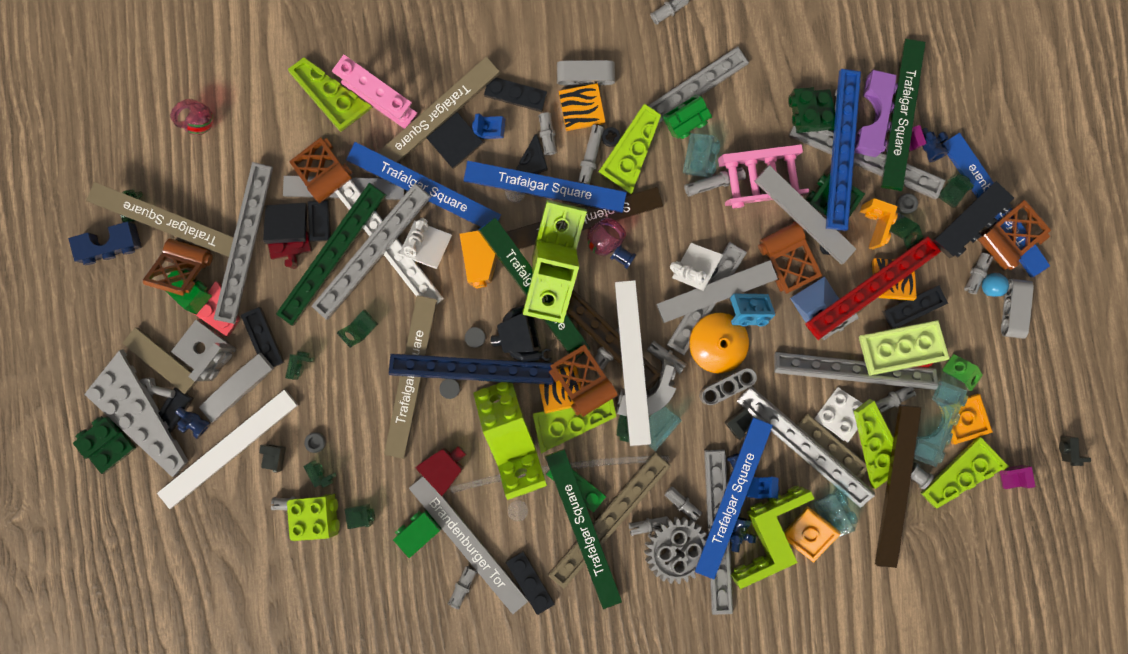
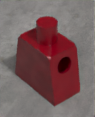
M457 446L451 453L444 447L415 468L443 496L464 469L459 461L467 454L460 446Z

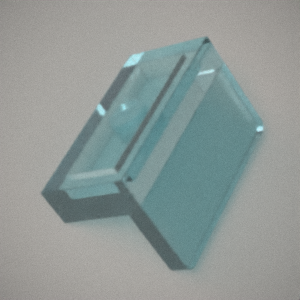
M665 406L649 417L651 445L648 446L654 451L660 447L682 421Z

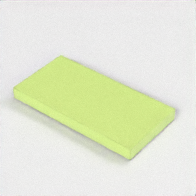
M939 320L859 336L869 376L950 359Z

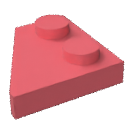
M215 281L208 291L212 297L196 316L225 336H229L240 321V318L237 315L235 324L214 320L222 287L219 282Z

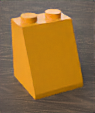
M478 231L461 233L460 239L467 281L475 289L485 288L487 283L492 282L498 257Z

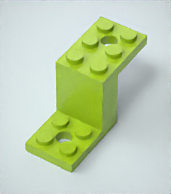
M550 200L546 201L532 253L533 275L523 308V315L558 323L564 322L579 270L576 249L586 217V209ZM564 220L567 222V227L565 229H558L556 223ZM545 295H552L554 300L550 303H545L542 298Z
M500 382L473 392L482 432L498 465L507 500L547 486L536 446L522 414L514 384L512 382ZM526 474L524 477L518 478L520 475Z
M794 486L787 490L788 493L782 496L778 494V499H769V502L765 504L757 503L750 507L751 510L747 511L766 557L759 556L753 559V563L747 566L743 564L734 568L731 576L740 589L798 563L777 516L814 500L811 491L803 487Z

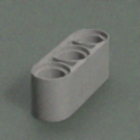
M583 60L557 62V84L559 85L615 84V62Z
M1010 278L1008 280L1009 288L1004 296L1001 334L1005 337L1025 339L1029 333L1034 285L1032 281Z
M740 369L701 389L699 393L700 400L704 404L715 405L754 385L757 380L756 373L752 369ZM744 372L750 374L748 383H744L741 379V375ZM726 381L732 383V390L730 392H725L723 389V384ZM708 390H712L714 392V399L708 402L705 399V393Z

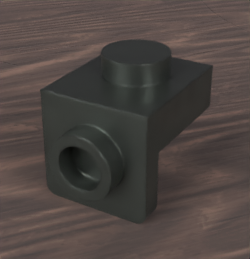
M1060 437L1059 450L1062 461L1070 462V466H1084V462H1091L1090 457L1079 456L1078 437Z

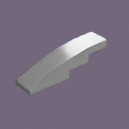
M259 353L219 387L199 407L211 423L217 421L245 394L251 392L274 367L262 353Z

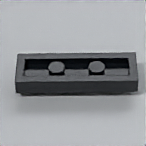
M494 78L486 85L484 97L538 112L543 111L547 91L500 78Z
M940 285L916 295L917 298L914 301L905 300L882 311L890 329L902 326L948 304Z
M258 307L241 314L257 355L262 353L273 367L285 363L262 308Z
M524 551L506 561L507 566L537 615L555 605Z

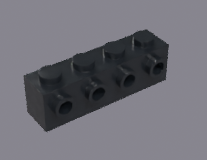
M995 181L933 242L949 259L954 256L958 258L966 251L964 246L969 241L974 243L982 235L980 231L984 227L990 228L997 221L995 217L1000 212L1004 214L1013 206L1010 202L1014 197Z

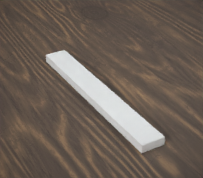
M352 180L335 192L349 210L361 195V191ZM375 211L363 229L371 236L383 219ZM396 239L384 253V256L416 297L418 295L437 299V304L444 299L419 265L414 260L399 255L403 245Z
M636 281L615 282L630 446L651 445Z
M283 390L157 494L167 507L172 509L289 414L298 404L287 390Z

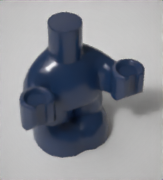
M927 128L922 129L926 145L922 147L927 153L928 161L934 162L946 156L949 151L940 144L948 140L946 132H941L936 137L934 132H929Z
M179 407L175 412L182 418L177 423L179 426L178 430L185 433L190 429L193 431V436L196 439L211 424L206 420H201L198 414L188 412L182 407Z
M738 517L730 537L732 542L731 551L739 552L740 544L743 541L756 543V535L747 533L752 520Z

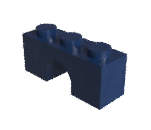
M124 222L108 227L110 237L108 242L102 246L97 235L91 233L68 238L74 262L92 265L98 259L110 260L116 258V255L123 253V255L135 253V249L142 248L136 224Z

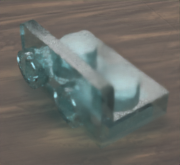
M690 134L683 168L685 175L708 178L712 177L715 173L716 155L720 152V143L714 135Z
M835 489L832 494L813 502L818 514L840 531L841 535L839 537L855 531L858 523L857 516L853 511H850L848 500L839 489Z

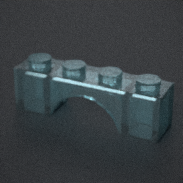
M940 380L938 382L939 386L932 397V400L938 405L941 412L940 425L932 434L917 437L914 459L937 467L938 463H942L945 452H943L944 447L950 443L953 435L951 433L953 425L956 426L960 419L959 410L961 406H965L968 395H966L967 390Z

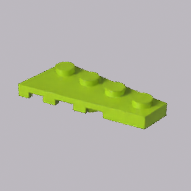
M869 399L854 410L870 484L871 487L876 489L888 479L894 439L875 401Z
M977 437L920 493L934 508H939L960 496L964 491L974 488L976 484L985 479L988 480L994 474L1007 469L1009 466L981 437Z

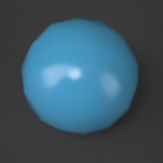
M991 273L982 281V290L987 296H1003L1009 288L1008 279L1000 273Z

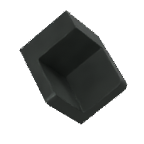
M742 408L724 422L739 440L746 435L745 432L748 431L752 420L746 408Z
M271 444L260 445L259 453L263 454L261 468L273 470L275 473L282 471L286 447Z

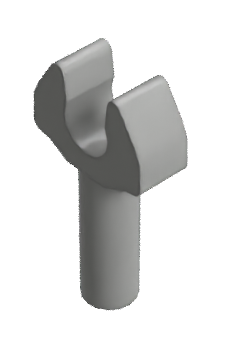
M149 377L139 380L141 384L147 386L151 397H153V394L174 398L175 390L156 386L154 378Z

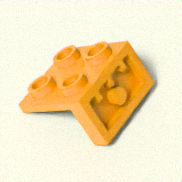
M875 198L862 204L860 212L864 213L865 217L873 220L878 218L869 249L879 248L889 242L891 237L889 230L891 224L893 225L897 219L898 213H896L898 206Z

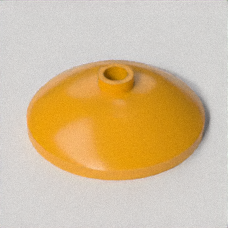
M712 313L701 318L693 327L689 338L690 352L694 361L704 370L712 373H726L737 368L745 359L749 348L748 333L744 326L732 325L731 320L734 316L726 313ZM722 340H725L726 345L722 348L720 343Z

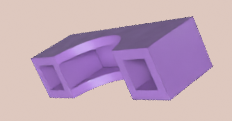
M872 70L866 77L863 96L873 105L875 120L873 124L863 126L856 133L854 153L876 158L881 152L885 151L887 146L885 136L891 125V121H888L889 114L892 113L894 108L892 98L898 87V84L895 83L897 75Z

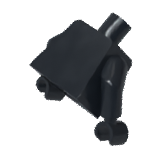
M525 304L510 309L503 317L502 323L497 325L499 334L491 336L492 346H502L504 353H510L511 357L523 362L538 361L539 358L545 361L551 360L552 358H545L543 355L545 351L551 350L547 348L541 350L534 317L523 315Z

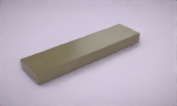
M134 328L122 344L182 393L188 394L197 383L188 377L192 371L139 328Z
M808 413L797 423L803 431L859 479L867 471L866 463Z

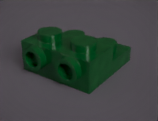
M814 87L794 89L788 97L789 107H792V124L796 127L797 133L834 130L835 110L830 89L814 91Z
M830 172L827 175L823 174L816 183L819 187L816 191L812 190L805 199L826 219ZM853 185L851 188L849 217L865 195V193Z
M101 416L91 423L93 425L88 431L84 429L75 436L77 440L73 442V445L84 459L89 458L101 474H105L134 451L136 446L109 417L103 418Z

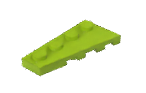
M304 57L288 68L293 78L340 132L372 109L370 104L362 101L356 94L348 91L338 81L330 78L324 71Z
M644 103L598 172L632 194L661 115Z
M613 399L584 417L581 415L576 416L572 408L545 413L544 411L533 413L541 454L615 418L616 412Z

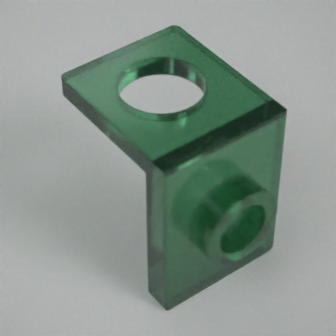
M898 213L897 219L893 225L891 224L889 231L904 240L908 251L924 238L917 223ZM917 235L916 240L910 244L911 239Z
M363 310L350 325L339 330L337 334L351 348L362 342L378 323L366 310ZM345 333H350L354 340L348 339Z

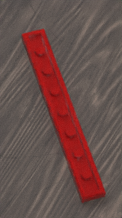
M927 236L805 324L817 340H820L937 256L941 250Z

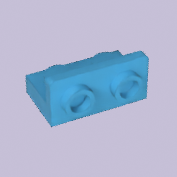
M733 294L730 297L736 314L731 320L732 325H758L761 327L767 325L776 315L769 294Z

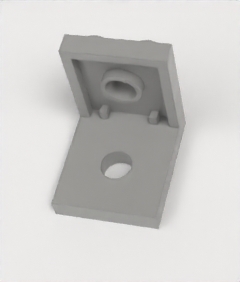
M196 319L171 352L194 369L188 377L198 382L215 379L220 372L219 369L232 357L231 353L235 352L236 348L200 320ZM200 342L205 344V351L201 354L196 350V346Z

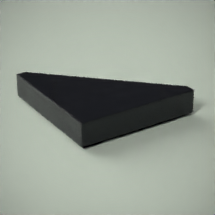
M537 134L534 135L516 170L533 174L548 171Z

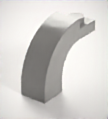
M664 359L660 371L661 375L658 377L656 384L646 391L648 415L661 410L675 393L676 386L674 382L670 381L674 380L676 374L672 361ZM621 389L616 410L617 414L627 416L625 390Z

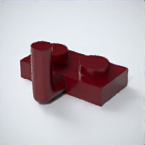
M307 231L306 241L268 244L270 258L275 260L288 257L284 264L291 269L298 267L296 255L312 252Z

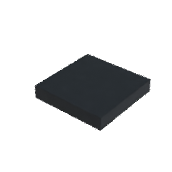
M458 112L427 137V140L452 169L456 168L484 144Z
M306 203L265 205L263 235L265 244L306 241Z

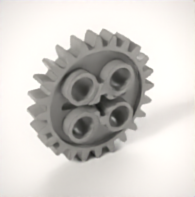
M674 517V522L667 518L666 525L659 522L660 529L658 530L653 527L655 534H648L651 542H645V545L649 548L644 550V553L649 556L645 559L650 564L648 566L649 569L654 571L653 573L656 577L660 576L662 581L667 579L670 584L673 583L674 579L680 584L681 578L688 582V576L690 575L695 579L694 572L707 539L705 537L706 532L701 530L702 527L700 525H695L693 520L688 522L685 517L681 519V522L677 517ZM681 533L680 537L674 540L675 534ZM691 546H695L694 550L688 553V549ZM667 548L666 553L660 555L661 550ZM681 561L680 566L674 568L675 563Z

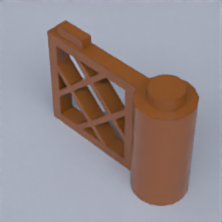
M321 137L289 161L307 186L308 191L319 204L352 179L350 175L353 173L346 163L342 165L331 151L333 146L327 138L323 140ZM320 146H323L322 155H314L315 151ZM302 160H307L306 167H298L297 164ZM313 160H320L318 168L311 167ZM325 160L334 161L328 168H324ZM317 172L316 177L309 182V173Z
M1022 200L992 227L984 231L977 240L993 256L994 260L1003 270H1012L1020 264L1018 260L1037 242L1042 244L1050 237L1048 233L1051 229L1025 200ZM1022 207L1027 212V220L1017 219L1018 210ZM1004 222H1012V233H1005L1000 226ZM1017 223H1027L1026 234H1016ZM1031 224H1038L1043 231L1038 235H1031ZM1016 237H1026L1025 246L1021 250L1016 245Z
M797 222L760 239L758 248L763 256L766 255L769 261L771 260L778 278L775 282L780 292L784 291L787 294L822 276L807 244L804 230ZM801 246L805 250L803 260L793 257L795 250ZM781 256L789 258L786 268L778 267L775 259ZM792 259L802 263L798 274L788 271ZM805 264L812 266L815 272L814 275L810 277L802 275ZM787 273L797 276L795 284L790 287L785 282Z
M169 238L164 244L162 254L144 277L143 285L184 296L185 293H190L195 283L193 281L200 270L210 266L213 255L209 249ZM164 261L174 264L165 268L162 267ZM187 267L193 269L191 272H187L184 274L181 271V269ZM176 270L178 271L179 275L168 278L166 274ZM163 275L165 278L159 281L152 280L153 277ZM180 280L183 281L181 288L171 284Z
M585 345L550 365L552 369L549 371L555 382L560 381L573 402L571 408L576 416L581 415L584 417L618 396L614 386L605 376ZM582 352L588 357L586 365L575 363L576 356ZM563 364L570 365L569 376L560 374L557 368ZM574 366L585 368L583 379L572 377ZM588 369L597 371L600 377L595 381L586 380ZM570 381L582 382L581 389L573 394L569 388Z

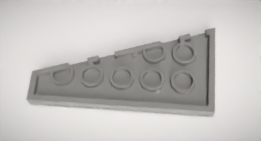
M124 349L119 350L84 395L168 474L174 477L187 464L188 459L177 440H174L169 433V426L166 421H162L158 414L160 411L147 388L137 378L135 374L137 372L133 365L130 366L126 359V352Z

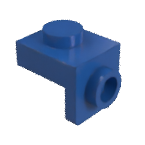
M480 113L475 114V120L472 123L474 134L481 139L504 138L506 119L503 116L483 117Z
M753 477L746 496L756 499H778L779 478Z

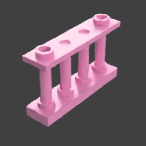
M343 55L333 68L332 72L343 79L340 83L403 129L418 116V113L410 108L412 102L346 55Z
M802 144L723 154L719 157V167L726 166V169L729 171L733 196L732 199L725 202V206L732 205V208L735 209L744 207L746 203L773 200L768 194L761 195L759 186L754 182L758 177L756 165L760 161H765L767 166L770 165L777 172L775 162H777V159L784 158V161H787L790 185L802 197L809 193V188L799 190L795 159L803 153ZM745 163L748 166L752 196L741 197L736 169L738 164Z

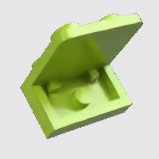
M335 494L287 501L289 536L292 541L329 539L338 535L340 522L337 519L338 501L335 499Z

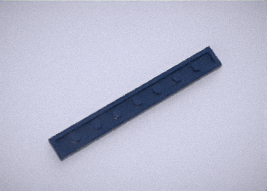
M390 354L389 375L553 385L554 379L549 371L552 370L550 365L554 363Z

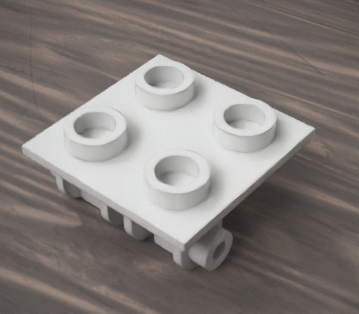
M420 218V220L414 221L399 255L437 269L452 235L428 226V221Z
M691 243L681 262L671 263L670 269L674 273L672 278L704 291L723 255Z
M837 387L814 419L836 434L841 440L849 442L858 430L854 410L863 403Z

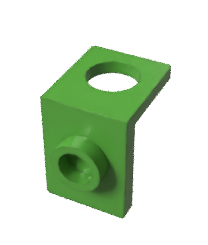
M953 354L943 368V372L965 383L970 391L974 389L983 376L978 366Z

